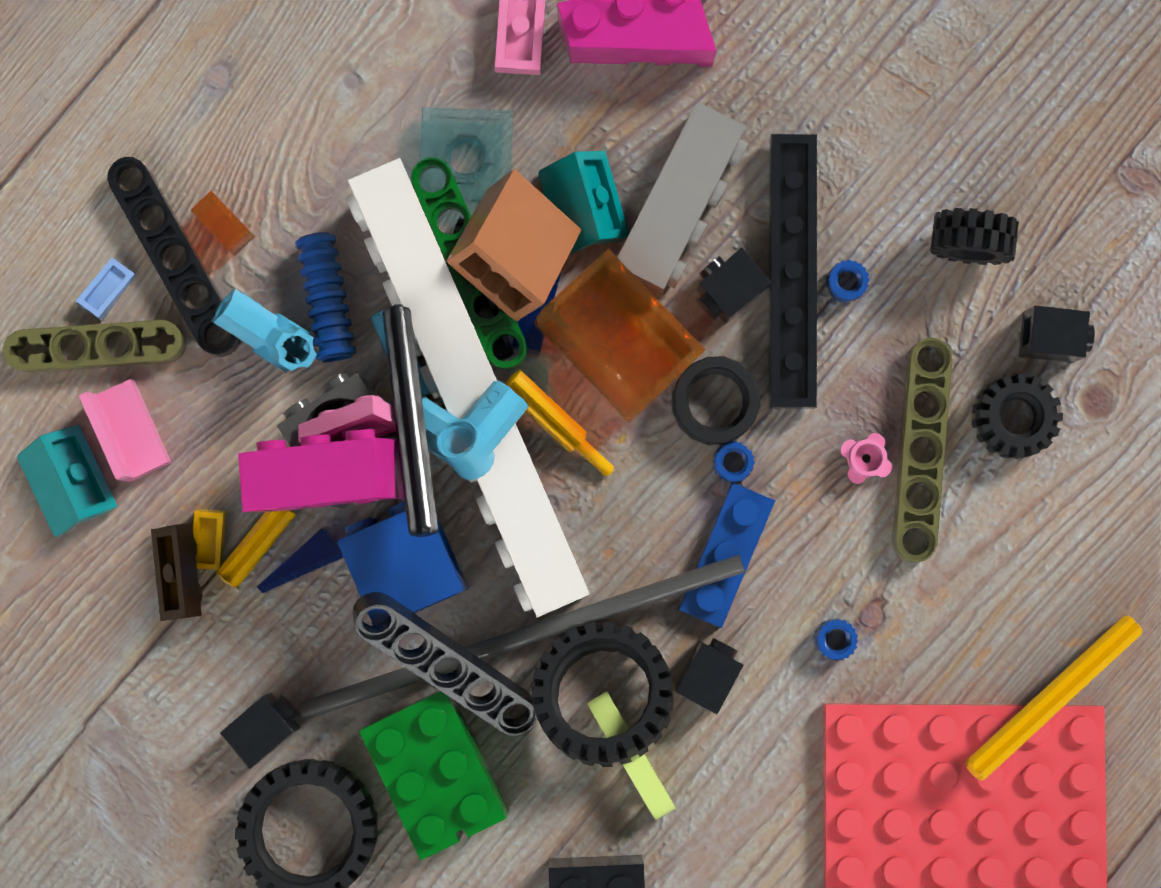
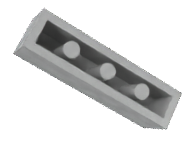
M696 102L614 263V273L662 296L667 285L674 289L676 288L687 264L680 261L687 245L696 248L707 227V223L700 220L707 205L714 208L717 207L728 183L721 180L727 166L730 165L736 168L747 148L748 143L741 140L746 128L745 125Z

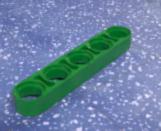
M429 157L422 159L415 165L411 174V182L446 262L471 219V214L447 163L439 158ZM428 169H440L446 176L445 185L437 192H427L420 185L421 176ZM448 210H456L464 217V225L456 234H445L439 229V218ZM446 262L483 350L491 364L505 371L516 369L522 365L526 359L528 349L518 322H515L501 309L491 319L479 317L475 313V302L484 294ZM503 336L515 338L520 347L516 358L507 362L498 360L493 354L494 343Z

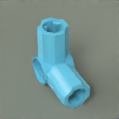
M234 288L224 297L212 319L213 323L253 347L252 351L286 373L299 367L308 368L317 355L313 348L314 337L311 336L312 334L283 315L271 313L262 307L261 304Z
M499 380L492 382L463 419H458L425 397L422 399L428 451L449 464L461 478L467 480L478 479L490 471L494 464L495 455L493 450L527 410L528 405L523 398Z

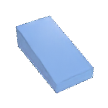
M111 258L77 298L76 302L78 306L102 322L136 276L114 258Z

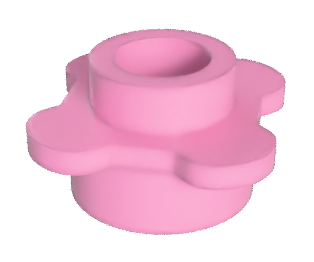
M872 433L867 439L857 442L849 439L842 444L840 452L842 456L847 458L849 466L847 477L852 483L861 484L868 477L877 475L883 478L890 474L892 464L887 460V452L884 448L885 439L880 434ZM864 454H868L870 456V461L868 463H865L862 460V456Z

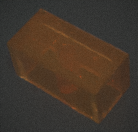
M212 191L190 210L234 256L255 238L249 229Z

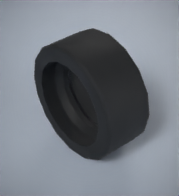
M725 356L705 357L690 364L679 376L672 393V413L679 428L691 439L706 445H723L740 438L754 424L760 409V389L753 374L740 362ZM709 374H721L730 378L738 385L742 394V408L739 416L731 424L722 428H710L702 425L693 417L689 408V394L692 386L700 378Z

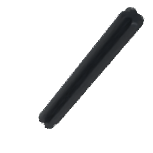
M395 304L386 307L382 312L408 533L411 536L421 538L436 534L438 524L411 310L402 304Z

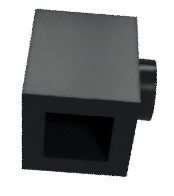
M740 248L726 261L721 256H718L699 273L704 280L699 283L697 288L701 295L697 301L709 317L713 320L720 317L727 324L769 288L772 281L747 252Z

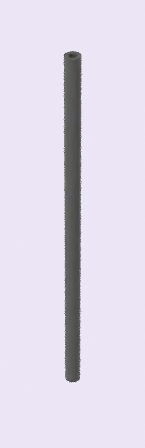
M736 555L464 648L480 659L486 660L566 633L574 627L578 629L584 627L586 623H596L744 573L745 570L740 556ZM444 658L436 664L434 669L439 673H447L455 670L460 661L455 658ZM404 667L300 702V712L304 720L423 681V679Z

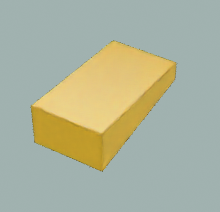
M197 509L194 511L193 537L197 543V569L218 570L222 566L227 511Z

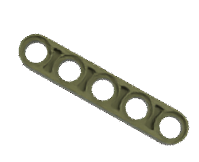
M926 338L918 342L911 348L907 357L892 545L895 553L902 560L908 562L927 560L936 551L938 544L952 373V352L946 343L936 338ZM932 347L940 353L942 363L936 372L924 371L919 366L917 357L922 348ZM928 392L935 396L938 401V409L934 416L925 418L915 411L914 399L918 393ZM918 437L927 438L934 446L933 458L927 463L915 461L910 454L911 443ZM913 483H922L930 491V502L922 509L913 508L906 499L907 489ZM911 528L920 529L927 539L926 548L918 555L909 554L903 547V535Z

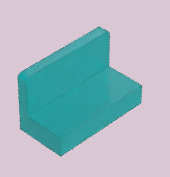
M576 151L539 170V177L545 197L582 229L569 255H573L592 245L618 243L627 239L629 231L606 151Z
M79 424L41 435L17 455L21 468L55 537L67 533L81 522L110 513L118 507Z

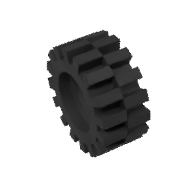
M954 208L953 211L945 209L942 212H936L930 247L931 254L937 255L941 259L948 258V261H963L965 264H971V262H976L979 265H987V263L999 265L1001 262L1010 263L1015 259L1019 221H1016L1017 219L1014 217H1008V214H994V211L991 210L981 212L974 208H969V211H965L962 208Z
M1016 374L1014 376H1005L987 385V388L977 396L979 401L972 408V413H976V419L972 420V427L977 428L979 431V435L976 436L979 442H985L988 445L986 449L989 452H997L1000 454V457L1007 459L1032 456L1040 453L1042 449L1048 448L1053 443L1051 439L1058 436L1061 428L1057 427V423L1063 421V413L1057 412V406L1061 405L1059 397L1053 399L1050 393L1054 389L1049 384L1043 386L1040 384L1042 379L1036 376L1029 378L1026 377V374ZM1010 399H1019L1026 402L1033 412V423L1029 430L1023 434H1013L1007 431L1001 423V409Z

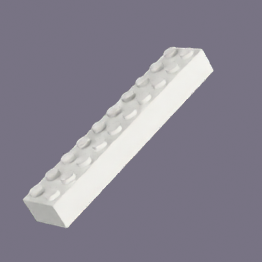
M398 158L349 179L348 182L353 194L345 198L362 232L369 230L372 235L364 239V242L380 274L388 272L390 279L382 283L392 306L402 304L411 310L416 357L423 355L427 365L419 369L430 394L433 395L434 399L442 397L446 407L444 410L458 419H463L492 382H497V379L403 163ZM515 423L493 450L495 457L490 471L478 479L470 480V482L478 481L484 494L476 498V501L486 524L490 526L496 523L503 538L496 541L495 545L505 568L515 566L521 583L514 585V589L524 612L533 609L536 617H540L588 596L590 593Z

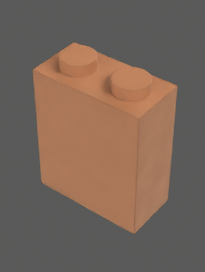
M513 169L486 190L446 262L517 322L545 303L582 229L518 171Z

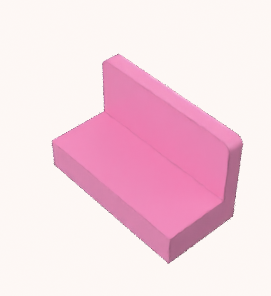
M129 379L98 394L87 391L79 395L84 410L117 480L132 482L172 463L134 380Z

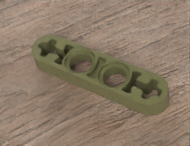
M166 320L22 329L13 332L7 337L3 345V355L9 366L28 373L166 364L175 362L182 357L186 350L187 340L180 327ZM163 330L166 331L167 335L175 338L174 344L167 345L166 353H162L160 348L151 345L142 346L144 356H139L141 341L138 331H142L141 337L146 340L161 338V331ZM118 332L125 333L130 341L129 350L125 355L118 358L110 356L106 347L109 337ZM70 336H79L84 343V352L78 359L68 361L62 355V343ZM25 340H27L30 345L35 347H49L50 356L44 353L29 355L28 363H26L24 358L17 356V349L24 348Z

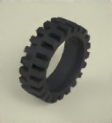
M604 621L603 626L598 627L595 622L584 624V630L578 631L576 627L568 630L567 638L561 640L558 637L551 643L552 651L550 653L546 651L540 658L541 667L540 669H535L533 676L535 687H532L533 707L546 736L569 758L573 760L578 759L583 764L593 766L596 763L602 767H613L615 762H620L623 765L632 762L631 757L637 754L641 757L647 753L648 746L652 743L656 745L662 737L661 732L663 728L667 729L671 720L670 712L673 710L674 705L671 675L658 648L652 645L648 637L641 632L637 634L632 627L624 624L621 628L616 627L614 622ZM599 651L618 652L633 659L645 672L649 684L648 704L639 721L626 732L609 738L588 737L572 729L562 717L558 704L560 683L568 668L580 658Z
M304 759L293 761L267 773L248 792L236 819L238 820V826L235 828V840H238L239 844L236 850L239 859L243 858L245 862L243 868L247 875L254 876L257 880L255 884L259 888H348L363 873L372 857L377 842L378 817L377 811L375 812L374 801L370 793L366 792L364 789L365 785L359 778L356 779L350 774L351 771L344 767H338L334 765V762L326 760ZM303 784L325 787L340 797L350 812L353 826L350 849L342 862L327 873L313 876L293 874L276 864L265 848L262 833L265 812L275 796L289 787Z

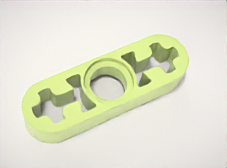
M608 691L587 703L607 738L624 733L629 729ZM637 754L631 757L632 762L623 764L655 820L676 809L645 754L641 757Z

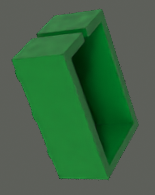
M440 690L359 730L420 861L458 843L462 837L463 829L467 837H470L507 819L509 810L457 702Z

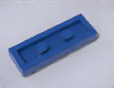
M731 483L695 569L739 555L746 572L776 500L736 483ZM745 572L685 592L678 610L722 628Z

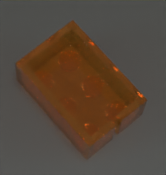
M609 249L541 310L534 322L537 328L629 423L705 351V348Z

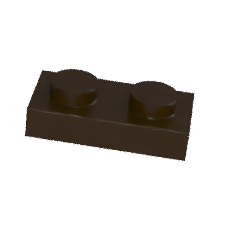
M192 523L151 529L160 621L202 616V589L198 583L196 566L197 543L193 537Z

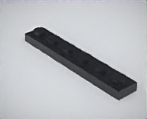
M771 134L769 138V279L772 281L769 286V409L817 408V134Z

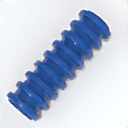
M318 232L300 237L295 242V247L301 250V254L297 258L298 262L304 265L300 270V274L302 277H306V282L302 285L303 289L309 292L305 301L312 308L308 311V317L314 319V324L310 326V329L317 336L313 339V345L319 347L316 360L327 363L352 358L357 353V349L355 346H351L350 342L354 340V334L348 331V327L352 325V322L345 315L349 312V306L343 304V300L347 295L345 290L340 288L344 284L343 277L338 276V272L342 268L341 264L335 261V258L339 256L338 249L333 248L336 236L328 232Z

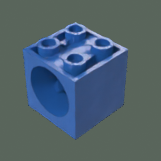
M405 501L388 509L391 517L380 522L371 517L358 521L345 528L348 536L337 540L360 597L371 592H382L413 613H416L469 589L438 516V530L436 534L421 538L411 536L408 533ZM372 609L367 612L374 626L382 624L389 616V613L383 609Z

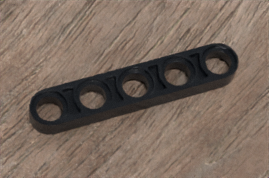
M134 157L117 159L108 170L107 180L109 187L195 340L203 351L215 357L231 355L241 343V340L231 334L228 344L221 348H212L207 342V332L215 324L212 322V319L223 298L152 172L146 165ZM128 168H137L142 173L140 186L132 191L122 190L119 185L121 173ZM152 206L160 207L164 212L162 225L155 230L144 229L141 224L143 211ZM173 245L182 246L186 251L185 263L177 269L166 268L163 263L165 250ZM202 284L208 290V300L201 308L191 309L185 303V293L190 286Z
M371 592L364 594L356 601L353 606L352 615L357 634L363 640L505 734L521 735L531 730L536 724L537 716L533 707L534 701L527 690L392 597L382 592ZM372 609H383L389 613L386 621L376 626L364 623L362 618L365 613ZM411 633L420 634L425 638L422 645L413 650H406L399 646L401 639ZM444 658H455L460 661L458 667L450 673H439L434 669L436 664ZM481 681H488L494 685L493 689L484 696H473L469 693L471 687ZM522 704L527 707L525 713L519 718L508 719L503 716L504 711L511 705Z

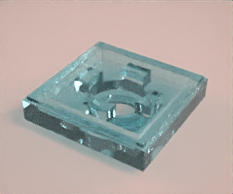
M422 107L420 161L425 158L434 157L446 162L454 175L464 201L480 203L486 190L511 172L513 110ZM470 143L480 148L484 161L479 171L476 173H460L454 170L450 158L457 146ZM428 169L422 174L420 185L427 192H437L445 185L446 176L440 169Z

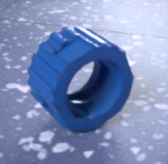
M842 260L840 263H837L827 275L826 283L830 296L834 300L844 303L859 299L869 286V273L866 272V268L857 261ZM844 272L855 274L858 282L855 290L847 291L842 289L838 284L839 274Z
M737 441L723 444L720 449L716 450V454L713 456L714 460L712 463L715 474H718L719 479H723L725 482L737 483L745 480V477H748L750 471L754 469L755 461L752 450L750 451L747 446L741 444L742 442L737 443ZM737 452L743 458V467L739 472L731 473L724 468L723 460L727 453Z
M828 619L815 631L814 643L817 647L816 649L830 660L837 661L849 658V655H853V651L857 648L858 635L855 632L856 630L852 628V624L846 623L847 621ZM834 629L842 630L846 636L844 646L838 650L830 649L826 643L827 633Z

